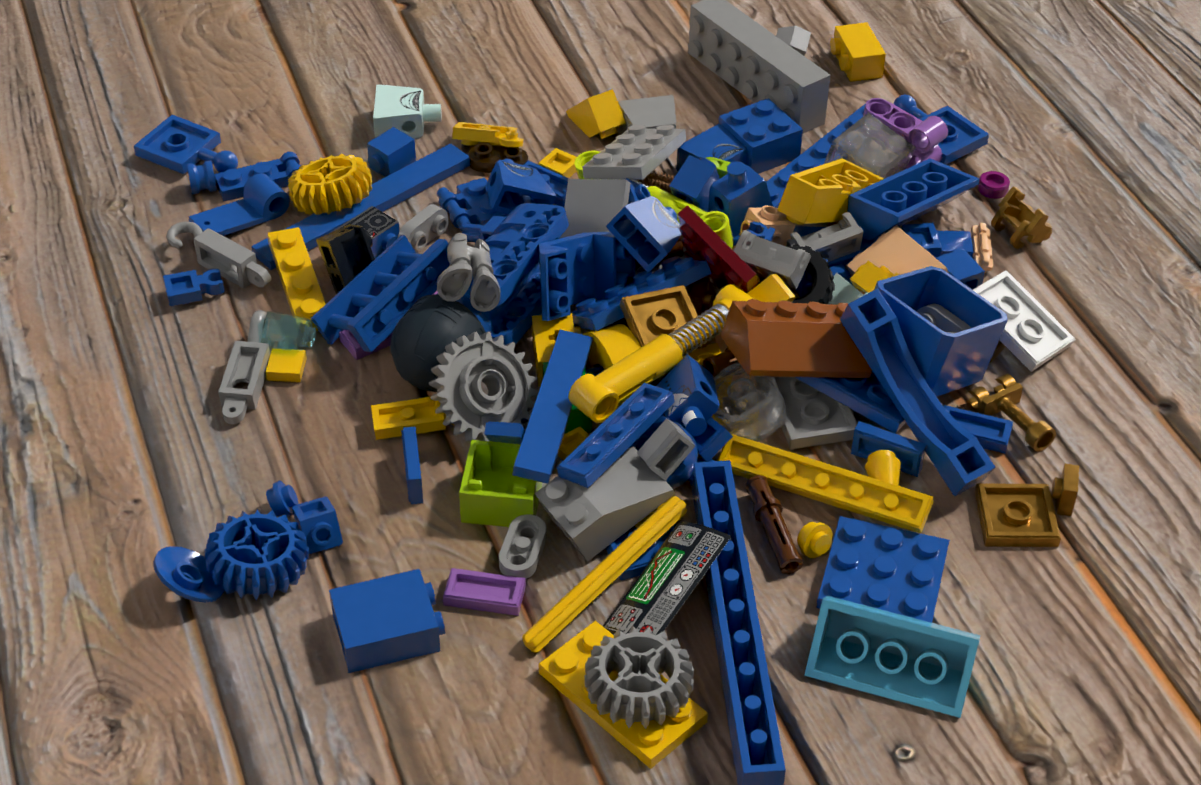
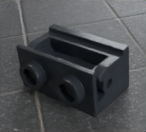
M349 224L316 239L336 295L375 260L371 249L373 246L372 238L363 226Z

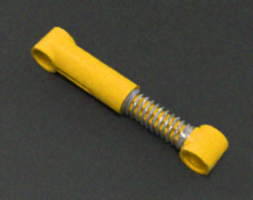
M734 284L725 286L716 295L713 306L709 310L684 324L678 330L669 335H660L596 376L592 374L581 376L575 381L569 391V401L595 423L604 422L616 410L618 404L630 397L643 383L650 384L672 370L684 356L692 353L693 350L698 349L702 344H706L707 341L715 338L716 335H720L732 301H748L754 298Z

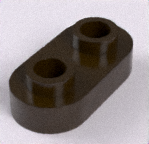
M479 143L468 152L470 168L478 172L491 173L498 160L511 159L514 163L524 165L528 161L527 152L519 147Z

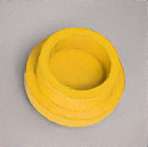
M809 522L800 530L797 543L805 556L812 559L817 558L829 550L833 533L831 528L825 523Z

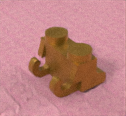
M1013 186L998 206L1001 208L993 217L991 226L995 230L1001 231L1005 228L1001 221L1003 219L1008 221L1016 229L1010 238V244L1016 249L1024 246V243L1020 240L1023 236H1028L1026 239L1030 243H1041L1049 239L1052 234V226L1046 222L1048 215L1040 208L1034 212L1031 206L1022 201L1025 198V194Z

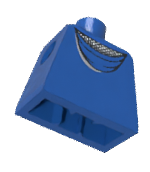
M719 123L684 142L677 149L676 170H680L689 155L697 159L701 157H714L731 163L738 161L746 165L747 149Z
M511 159L498 160L486 185L491 210L509 214L516 206L524 203L553 205L557 197L537 169L516 164Z
M653 196L627 204L606 225L607 229L647 272H650L671 251L682 235L678 229L681 226L677 221L675 210L671 207H664Z

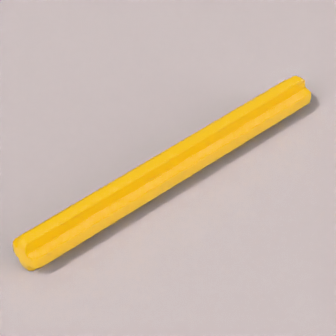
M677 496L669 498L523 634V644L533 653H538L686 514V503Z

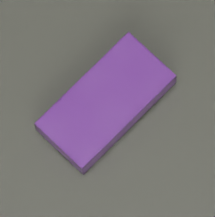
M451 568L443 595L444 606L519 616L526 588V578Z

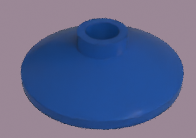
M177 546L165 547L156 554L153 561L155 573L162 583L175 594L192 601L206 603L218 600L224 593L225 588L223 586H216L213 577L209 576L203 555Z

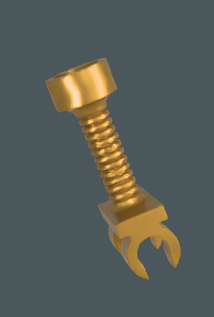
M1005 374L995 379L1000 385L993 388L996 393L990 396L988 391L982 386L968 391L974 396L967 400L969 407L974 412L989 416L1000 411L1004 412L1026 432L1025 441L1035 451L1045 450L1054 441L1056 431L1045 421L1036 423L1015 405L1021 400L1023 386L1020 383H1016L1011 375Z

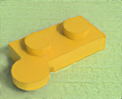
M458 122L453 126L452 139L461 140L463 145H477L479 142H488L490 145L505 147L523 146V139L518 137L517 128L465 122Z

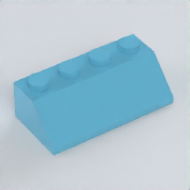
M826 596L822 600L804 676L961 718L981 635Z

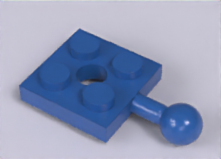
M900 95L894 101V105L922 121L930 116H937L945 122L948 128V135L938 144L942 151L940 163L946 165L988 144L989 134L948 105L927 115L917 108L915 99L910 95Z
M175 115L169 116L134 145L136 156L181 174L188 171L187 164H196L200 160H211L219 173L229 169H237L238 159L233 152L225 150L216 153L211 151L221 143L219 132Z

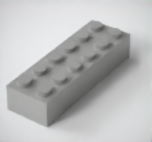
M702 0L691 5L688 53L754 103L769 98L803 129V134L825 124L830 74L726 0Z

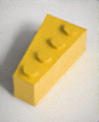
M843 158L790 175L777 211L787 215V220L798 225L838 222L843 219L842 214L847 212L850 194L877 183L884 178Z

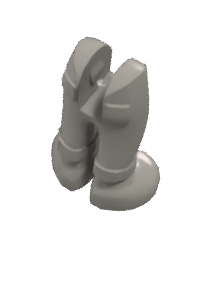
M458 233L454 235L447 247V259L450 267L445 269L437 279L438 294L446 301L459 300L468 290L473 276L470 290L471 304L478 311H490L498 305L500 300V286L493 275L490 248L482 239H477L474 247L467 245L466 234Z

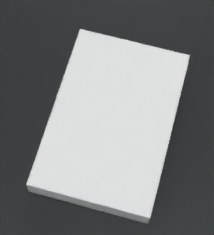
M1006 270L973 289V291L1007 314L1008 321L999 340L1031 372L1069 348L1076 340Z

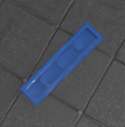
M643 383L557 466L559 477L589 488L675 403L673 392Z

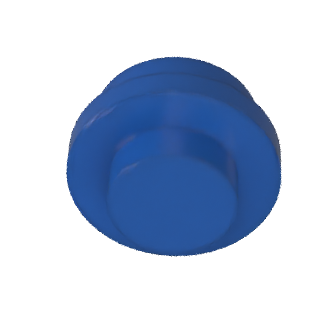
M282 481L273 483V488L266 491V496L274 514L278 517L284 514L287 517L293 515L291 506L298 504V498L293 487L285 485Z

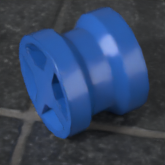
M211 160L205 161L203 165L198 166L193 163L187 164L192 195L199 194L201 190L206 189L210 192L217 191Z

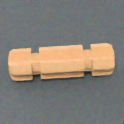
M980 222L979 225H973L971 228L973 257L984 271H991L993 269L990 230L986 228L985 223Z

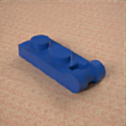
M286 152L280 159L259 162L255 165L238 169H229L225 172L216 173L214 176L216 186L224 202L244 197L246 182L249 178L259 173L268 175L281 188L287 187L289 184L288 179L294 171L299 170L301 165L296 153Z

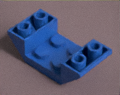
M611 232L580 233L539 243L542 320L551 321L570 315V305L591 298L600 299L606 296L605 291L619 284L626 286L634 282L633 277L636 275L635 258Z

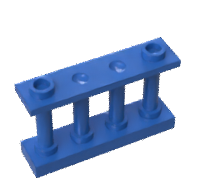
M401 235L311 317V320L326 342L332 345L340 337L339 332L349 330L364 351L372 352L394 331L399 320L418 299L426 295H432L437 291L439 275L450 267L447 259V240L438 239L423 254L415 252L405 235Z

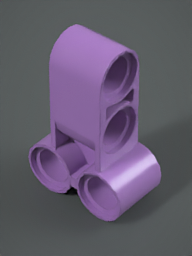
M872 98L866 102L861 124L862 133L903 157L902 164L904 169L910 168L929 158L938 162L941 161L942 151L938 144L947 137L948 128L940 117L930 116L922 121L887 100Z

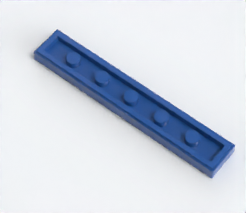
M559 330L514 463L512 475L549 483L573 407L568 398L569 391L575 381L583 375L593 337Z

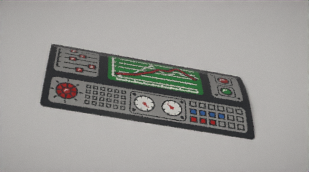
M679 522L606 620L603 627L613 635L617 629L627 634L632 626L635 627L637 632H645L649 626L654 635L663 632L728 543L731 536L700 524Z

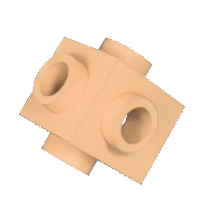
M765 205L762 208H748L745 219L741 224L739 235L744 230L747 231L751 222H760L768 229L770 227L776 229L772 242L786 246L787 240L791 239L790 234L793 233L796 224L787 220V215L777 211L778 208Z

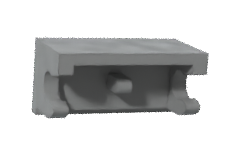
M846 212L842 214L843 219L839 220L837 224L803 237L798 232L791 233L792 239L787 240L786 246H809L812 250H817L821 253L822 257L830 262L859 251L863 230L857 225L852 215Z
M746 230L741 233L733 250L757 276L767 278L771 274L777 273L786 286L797 289L811 258L810 253L805 252V250H795L757 237Z

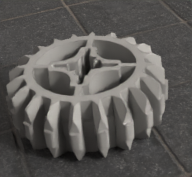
M632 626L627 634L617 629L614 639L603 636L601 646H593L591 657L587 659L585 664V687L587 688L591 704H597L600 715L610 713L613 724L620 719H625L628 728L634 722H641L646 729L651 720L656 721L662 726L665 721V715L676 718L679 708L686 707L689 695L693 691L694 680L692 678L694 668L692 662L689 661L687 649H680L678 638L667 641L665 630L658 635L652 634L650 626L645 632H637L635 627ZM613 670L618 672V678L615 681L609 678V674ZM663 672H666L670 678L666 684L660 680V675Z

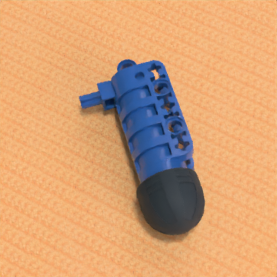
M524 203L516 206L507 217L493 216L485 225L463 224L462 233L467 235V242L476 243L477 239H482L490 248L493 275L500 286L499 303L492 310L485 312L473 308L470 300L473 276L468 290L457 301H446L438 293L436 295H426L418 299L399 320L391 337L390 349L396 370L405 381H408L420 390L438 392L437 388L429 385V382L438 379V376L431 371V368L441 365L436 357L444 352L446 353L445 346L452 342L457 344L456 339L463 335L467 337L469 334L477 332L480 336L490 332L492 340L499 335H503L504 345L514 342L515 345L532 326V316L541 315L539 243L559 239L566 231L569 222L564 207Z

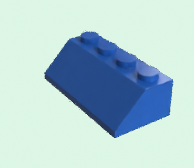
M929 158L850 194L847 212L852 215L857 225L862 228V239L874 240L890 231L896 225L899 227L912 220H916L918 217L953 201L977 186L980 178Z

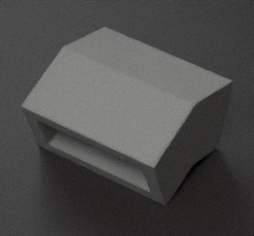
M797 26L778 28L776 36L805 56L811 32Z
M666 418L639 449L637 454L646 462L648 468L666 481L695 448V444L677 424Z

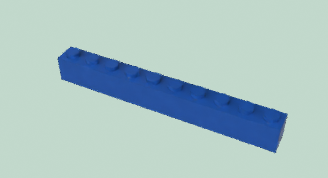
M731 461L694 462L692 496L697 524L713 528L731 536L728 543L705 573L737 783L738 785H784L786 769Z

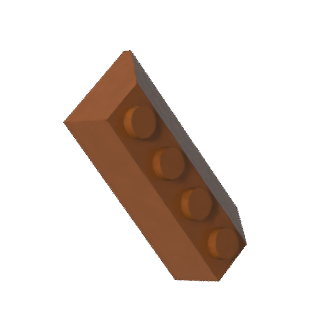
M756 299L732 301L720 337L748 376L870 378L872 373L869 364L840 321L848 303L834 305L812 301L807 304L792 303L785 300L761 302Z

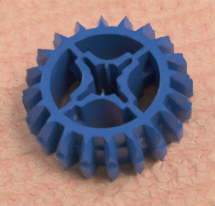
M257 509L255 514L250 515L242 511L239 518L228 516L226 524L217 523L215 532L209 533L205 549L207 571L209 576L213 577L216 586H223L227 594L237 591L241 599L247 594H253L256 600L260 594H267L272 598L276 590L286 593L289 584L297 585L300 575L305 574L307 559L309 558V548L307 547L304 531H300L297 522H289L287 515L277 518L273 510L268 514H261Z

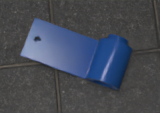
M259 173L249 178L246 182L243 199L189 216V222L196 223L202 231L210 228L224 236L282 216L290 205V196L268 175Z

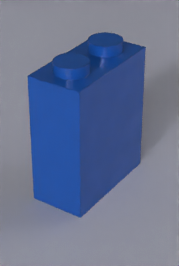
M420 569L329 590L332 614L348 673L440 651L439 635L445 634L444 621L440 611H433L432 605H436L433 586L431 582L424 583Z

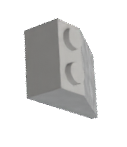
M634 446L628 448L589 488L560 478L558 475L535 493L549 517L587 562L676 494L663 478L648 468L646 462L637 454L638 451Z

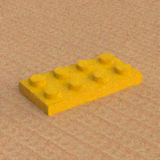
M595 620L539 663V674L648 768L652 769L707 723L708 712L691 698H688L686 707L679 708L676 718L665 715V721L662 726L656 721L651 720L646 729L641 722H634L628 728L625 719H620L613 724L610 713L600 715L597 704H591L587 688L585 687V664L587 659L591 657L593 646H601L603 636L614 639V635ZM613 670L609 674V678L615 681L618 678V672ZM660 675V680L666 684L669 680Z

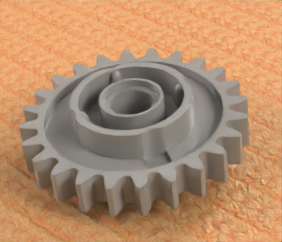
M473 332L467 337L463 335L457 338V344L452 342L445 346L446 353L444 352L436 357L441 365L431 368V371L438 376V379L429 382V385L437 388L438 392L430 398L440 402V406L435 410V413L446 414L443 425L451 423L455 425L453 435L456 436L465 432L466 442L475 440L476 437L480 441H489L484 435L486 422L520 423L523 426L522 423L529 421L530 414L527 411L532 410L535 404L530 400V397L537 395L539 392L531 388L530 385L537 380V377L528 375V370L533 365L532 363H522L525 352L515 354L514 342L504 345L503 335H499L492 340L490 332L480 336L477 332ZM481 381L487 386L488 395L482 391Z

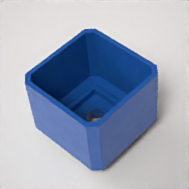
M933 266L877 281L875 289H879L896 315L907 347L919 371L936 397L982 381L1008 321L1005 312L945 270ZM930 304H939L971 328L954 334L944 332L917 313V310Z

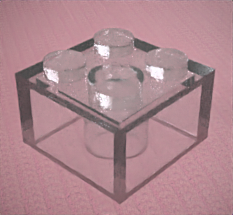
M868 112L833 140L824 164L843 158L885 179L907 168L916 147Z

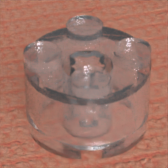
M735 363L721 370L713 378L720 404L718 410L713 415L716 421L729 433L757 442L770 436L778 428L786 424V404L774 377L748 376L740 363Z

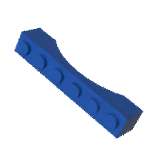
M877 288L849 303L840 318L841 323L917 440L926 444V454L954 497L975 486L976 483L984 481L996 468L977 438L951 416L928 386L907 347L896 315Z

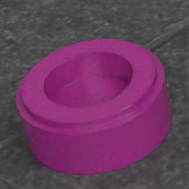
M985 172L980 176L978 191L988 198H1003L1009 191L1010 180L1001 172Z

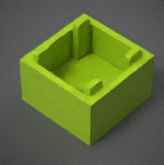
M471 440L459 491L461 523L509 527L510 523L518 516L526 514L536 516L539 500L535 493L541 489L542 482L512 475L521 444Z

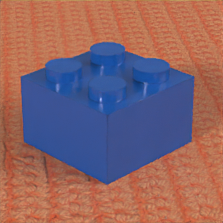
M769 98L719 116V123L746 147V165L758 174L791 162L801 153L803 129Z

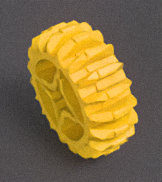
M344 154L339 156L330 155L327 158L320 157L319 160L310 161L308 165H302L299 167V170L292 173V176L288 179V193L294 207H297V210L300 212H305V214L315 213V215H320L322 213L330 214L334 211L340 212L344 208H351L353 204L361 203L363 198L369 196V192L372 190V176L367 163L360 157H355L354 155L345 156Z

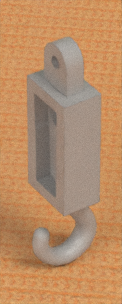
M184 221L171 226L167 231L166 238L168 243L176 248L182 247V241L175 238L178 234L192 233L194 235L198 263L209 270L220 269L222 277L244 289L251 283L262 288L271 281L269 272L257 264L254 252L210 228L202 231L196 223Z
M257 310L252 315L247 342H234L218 391L221 406L223 407V418L228 424L240 423L244 419L246 410H256L270 357L269 344L265 343L269 318L268 314L263 310ZM239 382L249 383L247 389H237L235 386Z

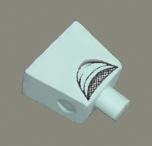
M376 85L373 114L375 138L392 127L412 138H421L424 134V122H441V104H424V91L421 88Z

